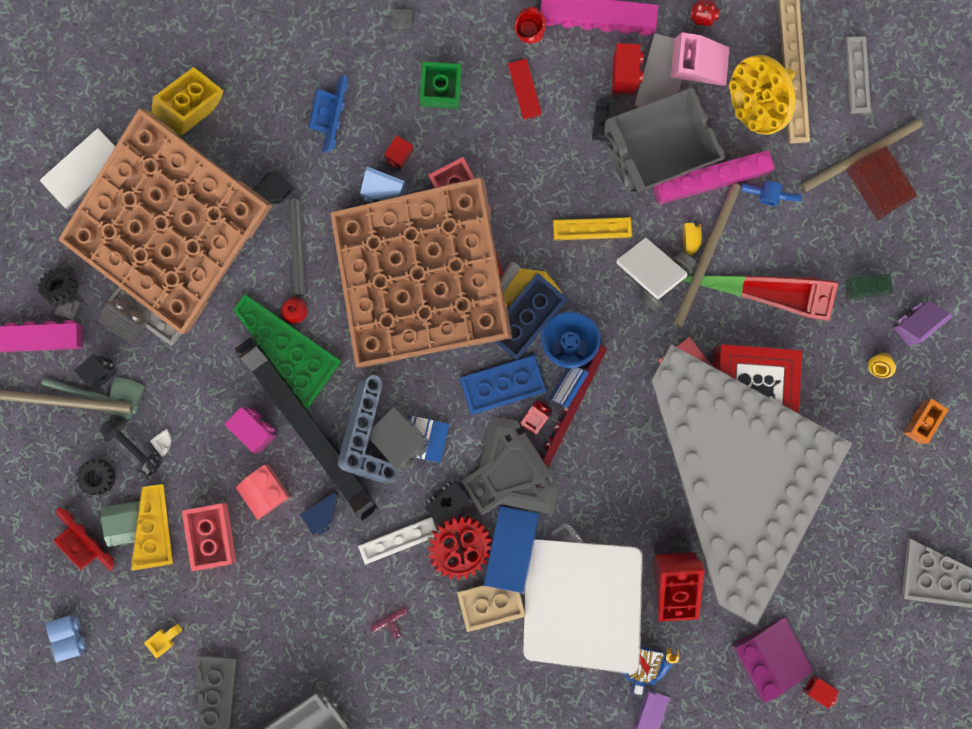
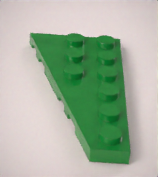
M244 294L233 311L254 337L283 379L288 383L306 410H308L342 362Z

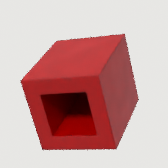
M396 135L384 154L385 160H387L386 164L394 169L398 167L402 170L414 151L413 145Z
M815 675L811 677L803 691L828 709L836 703L838 699L837 694L839 693L838 690Z

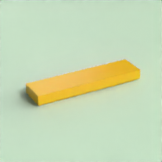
M631 217L553 220L554 240L632 237Z

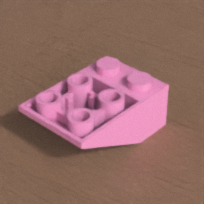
M682 32L674 39L671 78L726 86L730 47L701 35Z

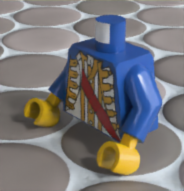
M640 647L639 669L635 673L620 672L625 675L626 680L633 681L632 693L643 695L645 684L655 685L656 681H660L670 670L673 663L678 661L679 651L672 655L671 648H668L665 656V653L661 650Z

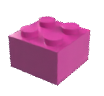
M241 407L224 424L253 453H261L276 437L273 433L275 429L268 422H262L259 419L261 415L254 408Z

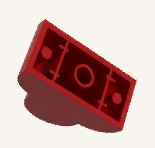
M696 552L654 554L653 565L658 621L699 619L704 575L701 559L697 558Z

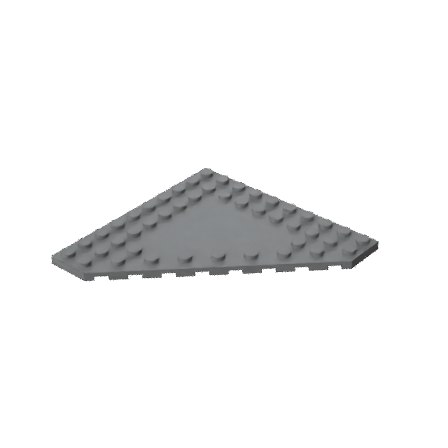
M670 345L651 382L682 480L685 496L691 510L693 523L697 530L702 553L706 560L711 583L715 590L717 603L757 625L852 443L681 349Z

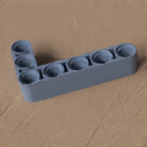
M372 375L362 379L358 384L338 458V465L346 472L384 483L395 480L398 476V470L389 462L365 455L382 389L381 379L376 375ZM368 381L371 382L373 386L372 390L368 387ZM363 400L367 402V408L363 406ZM358 419H361L362 427L358 425ZM353 438H356L358 441L357 447L353 444ZM348 457L352 458V466L348 464ZM367 463L370 464V472L366 469ZM384 469H387L388 477L384 475Z

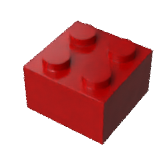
M616 44L613 54L611 94L635 95L636 90L640 89V83L643 80V71H640L644 58V52L640 51L641 44Z

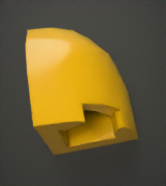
M685 223L682 226L684 252L692 256L701 246V224L694 226V223Z

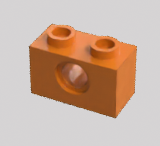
M933 399L923 400L903 434L919 444L929 443L949 409Z

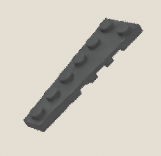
M197 655L201 728L231 729L238 658Z

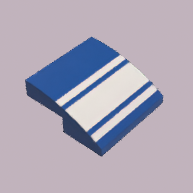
M567 368L550 395L549 400L568 408L587 377L588 372L580 368Z
M408 415L412 423L430 442L427 446L428 450L416 458L441 463L449 424Z

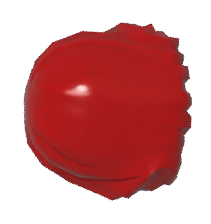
M537 7L523 8L516 17L514 30L520 41L533 44L543 38L546 30V18Z

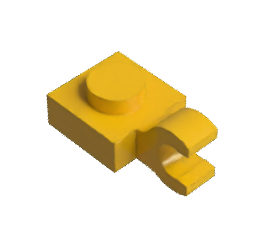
M178 624L166 633L161 629L144 644L157 659L174 645L171 639L183 630Z

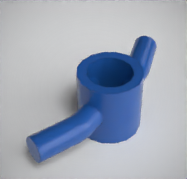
M765 181L762 188L742 183L740 189L744 192L760 195L759 202L769 206H778L780 199L797 202L802 200V194L782 192L783 185L773 181Z

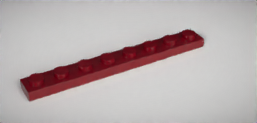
M601 345L589 367H584L583 370L588 372V375L569 407H564L563 412H565L562 420L558 419L554 427L556 433L554 437H549L545 445L548 448L545 456L540 455L547 468L607 351V348Z

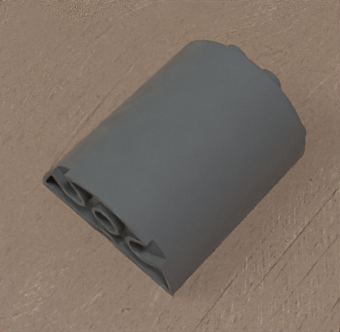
M692 87L606 120L605 136L610 140L607 148L611 161L620 180L625 187L630 186L632 193H639L725 158L724 149L717 142L715 130L709 128L706 124L708 115L702 109L700 98Z

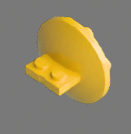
M754 55L741 61L735 68L729 83L736 117L751 131L759 134H773L782 130L790 122L795 109V91L792 80L796 72L791 68L785 70L778 61L766 55Z

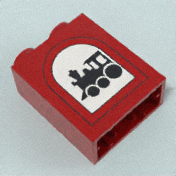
M722 344L714 348L713 368L799 414L802 350Z

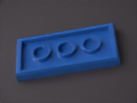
M535 354L460 377L471 415L546 393Z
M506 507L499 508L484 586L516 593H525L539 513Z

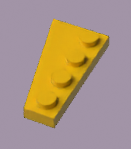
M163 484L141 487L131 570L173 564Z

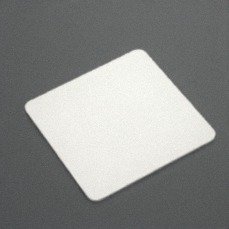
M535 539L525 587L524 656L531 661L635 673L639 669L641 551L634 547Z

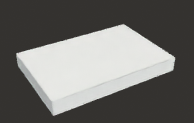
M644 238L617 259V264L657 300L687 277L686 271L647 238Z

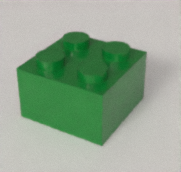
M422 61L421 107L459 109L462 64Z

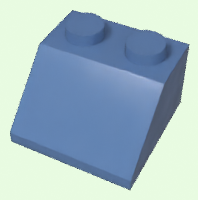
M367 167L360 194L364 201L370 204L404 196L407 189L403 180Z

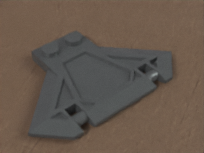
M492 416L480 467L461 481L482 515L499 504L554 514L560 487L557 482L549 483L548 478L552 474L526 433L519 435L516 431L521 427L517 420ZM509 435H510V436L512 437V439H513V440L510 441V442H508V440H507V438H506V437H508ZM539 484H541L544 488L541 491H539V489L537 488Z

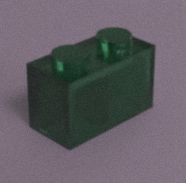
M891 274L853 277L844 281L847 300L884 297L893 293Z

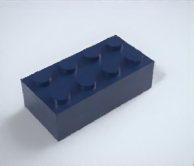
M535 273L507 306L512 338L494 342L518 360L568 298L541 275Z

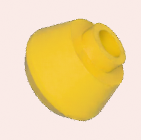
M878 353L869 360L868 369L871 374L878 378H889L895 373L896 365L891 355Z

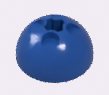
M564 312L553 316L541 333V345L544 353L553 363L564 368H577L587 364L594 358L600 347V332L596 324L587 316L576 312Z

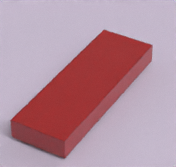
M527 59L508 63L522 119L526 120L541 116L542 112Z

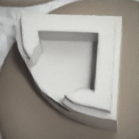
M165 429L150 440L161 457L166 455L170 449L169 446H171V435L168 429Z

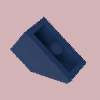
M337 492L332 493L300 514L312 535L316 533L322 535L330 529L328 525L333 522L338 500Z

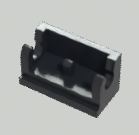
M599 98V101L596 102L592 140L610 142L609 138L605 136V122L607 119L617 116L619 99Z

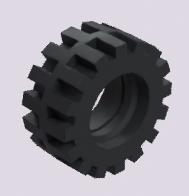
M55 268V271L51 269L48 274H43L44 278H40L39 281L41 283H38V291L51 305H65L64 302H71L70 299L75 298L74 293L78 292L76 289L78 288L77 281L63 268L61 270ZM64 283L59 290L53 291L57 284Z
M88 460V462H84L83 466L78 468L79 473H76V476H78L76 483H79V489H82V492L88 493V495L105 494L115 484L114 479L116 475H114V468L104 460ZM93 469L101 470L104 476L103 482L98 486L92 485L88 478Z

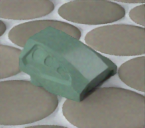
M140 501L102 507L103 535L108 547L134 542Z

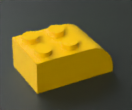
M193 67L153 97L151 112L182 136L213 111L222 98L223 90Z

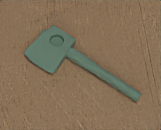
M115 377L110 396L57 382L56 380L47 378L42 380L43 386L82 398L133 403L132 413L106 411L107 413L127 419H132L133 415L138 413V404L145 388L144 385L138 382Z

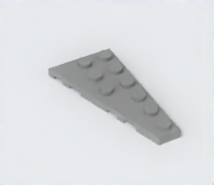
M908 538L902 598L972 608V568Z

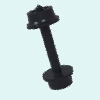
M116 417L105 421L100 429L104 440L108 442L115 437L141 462L136 469L137 473L141 472L146 477L156 473L162 464L157 457L158 454L154 452L147 457L121 432L126 425L125 421H119Z

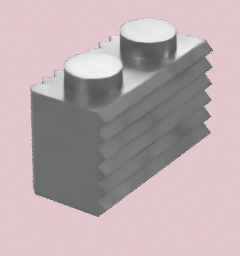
M117 298L106 304L98 319L100 323L129 344L139 339L148 322L141 313L132 310V308L127 306L126 302Z

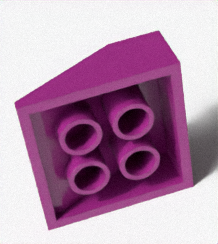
M785 617L731 644L759 699L764 703L784 694L813 672Z

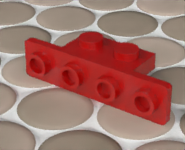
M61 507L56 509V515L68 527V529L53 540L58 548L80 571L95 558L109 571L113 570L114 559L107 552L104 554L99 549L101 547L94 538L90 539L86 535V529L81 524L77 525L72 520L73 516L67 509L63 510Z

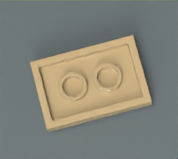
M484 585L457 592L467 632L525 617L520 593L486 587Z

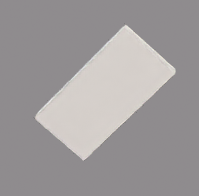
M97 128L41 178L40 181L68 210L88 192L115 146Z

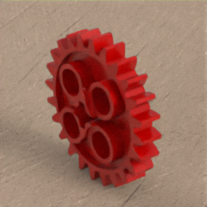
M461 515L458 516V520L451 516V522L443 519L444 525L437 524L439 530L431 531L434 538H428L431 545H427L426 548L428 551H431L427 554L429 559H431V565L435 566L436 572L441 570L443 577L448 573L449 579H452L454 575L457 580H460L461 575L468 579V573L470 572L475 576L474 570L482 571L480 564L487 565L484 558L490 557V554L487 552V550L492 548L490 544H487L491 542V538L487 536L489 532L484 529L482 523L478 524L477 519L471 521L468 515L465 520ZM455 531H458V540L461 543L460 550L464 558L463 564H461L460 553L457 551L459 547L455 538ZM471 532L469 538L463 539L465 533ZM446 538H452L450 543L443 544ZM470 551H475L472 557H467ZM456 556L453 562L448 563L450 557Z

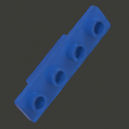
M342 75L337 79L334 94L319 89L315 92L308 128L326 134L322 149L324 153L330 152L336 145L335 133L340 126L339 115L344 108L343 96L348 89V76Z

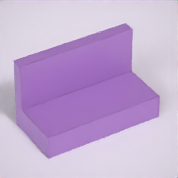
M647 689L634 729H660L670 697Z

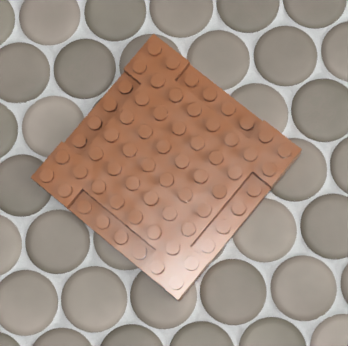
M138 109L58 240L183 335L189 333L209 303L210 295L247 239L253 236L273 205L242 181H237L180 138L176 131L148 110Z
M482 178L331 212L356 368H364L400 359L512 338L490 225L491 215L486 186Z

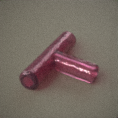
M403 607L370 626L371 632L376 633L387 626L394 639L400 638L401 633L394 622L407 615V610Z

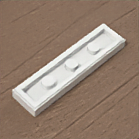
M429 517L361 544L358 547L366 565L424 542L430 537L434 538L431 531H438L434 519Z

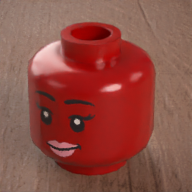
M698 0L696 4L692 5L691 20H694V24L697 26L710 27L714 24L715 20H719L720 8H716L715 1Z

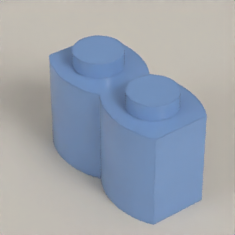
M74 614L46 623L48 637L51 641L56 662L85 653L86 642L79 634L81 625L79 619L75 618Z

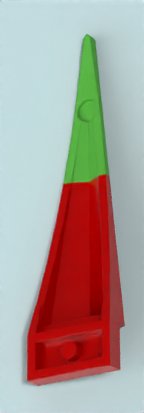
M687 275L682 281L690 283L693 275ZM704 275L700 285L758 301L808 318L830 321L838 282L818 279L816 277Z

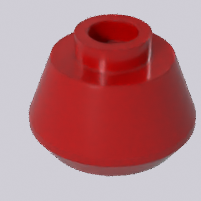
M298 297L286 299L281 306V315L288 323H300L307 316V305Z

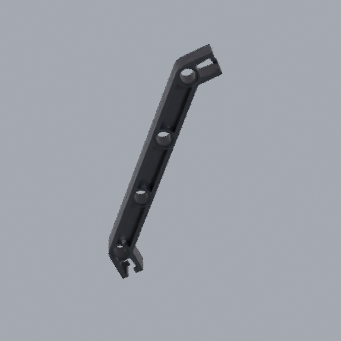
M251 337L236 347L235 350L239 354V358L255 375L341 491L354 513L361 518L364 524L381 513L357 476L339 467L338 458L340 453L294 394L263 350Z

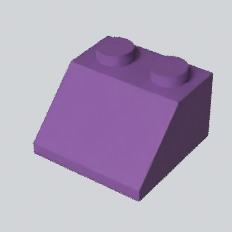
M930 301L925 303L919 302L911 308L912 313L908 316L904 314L896 321L897 325L893 329L908 346L923 342L952 316Z

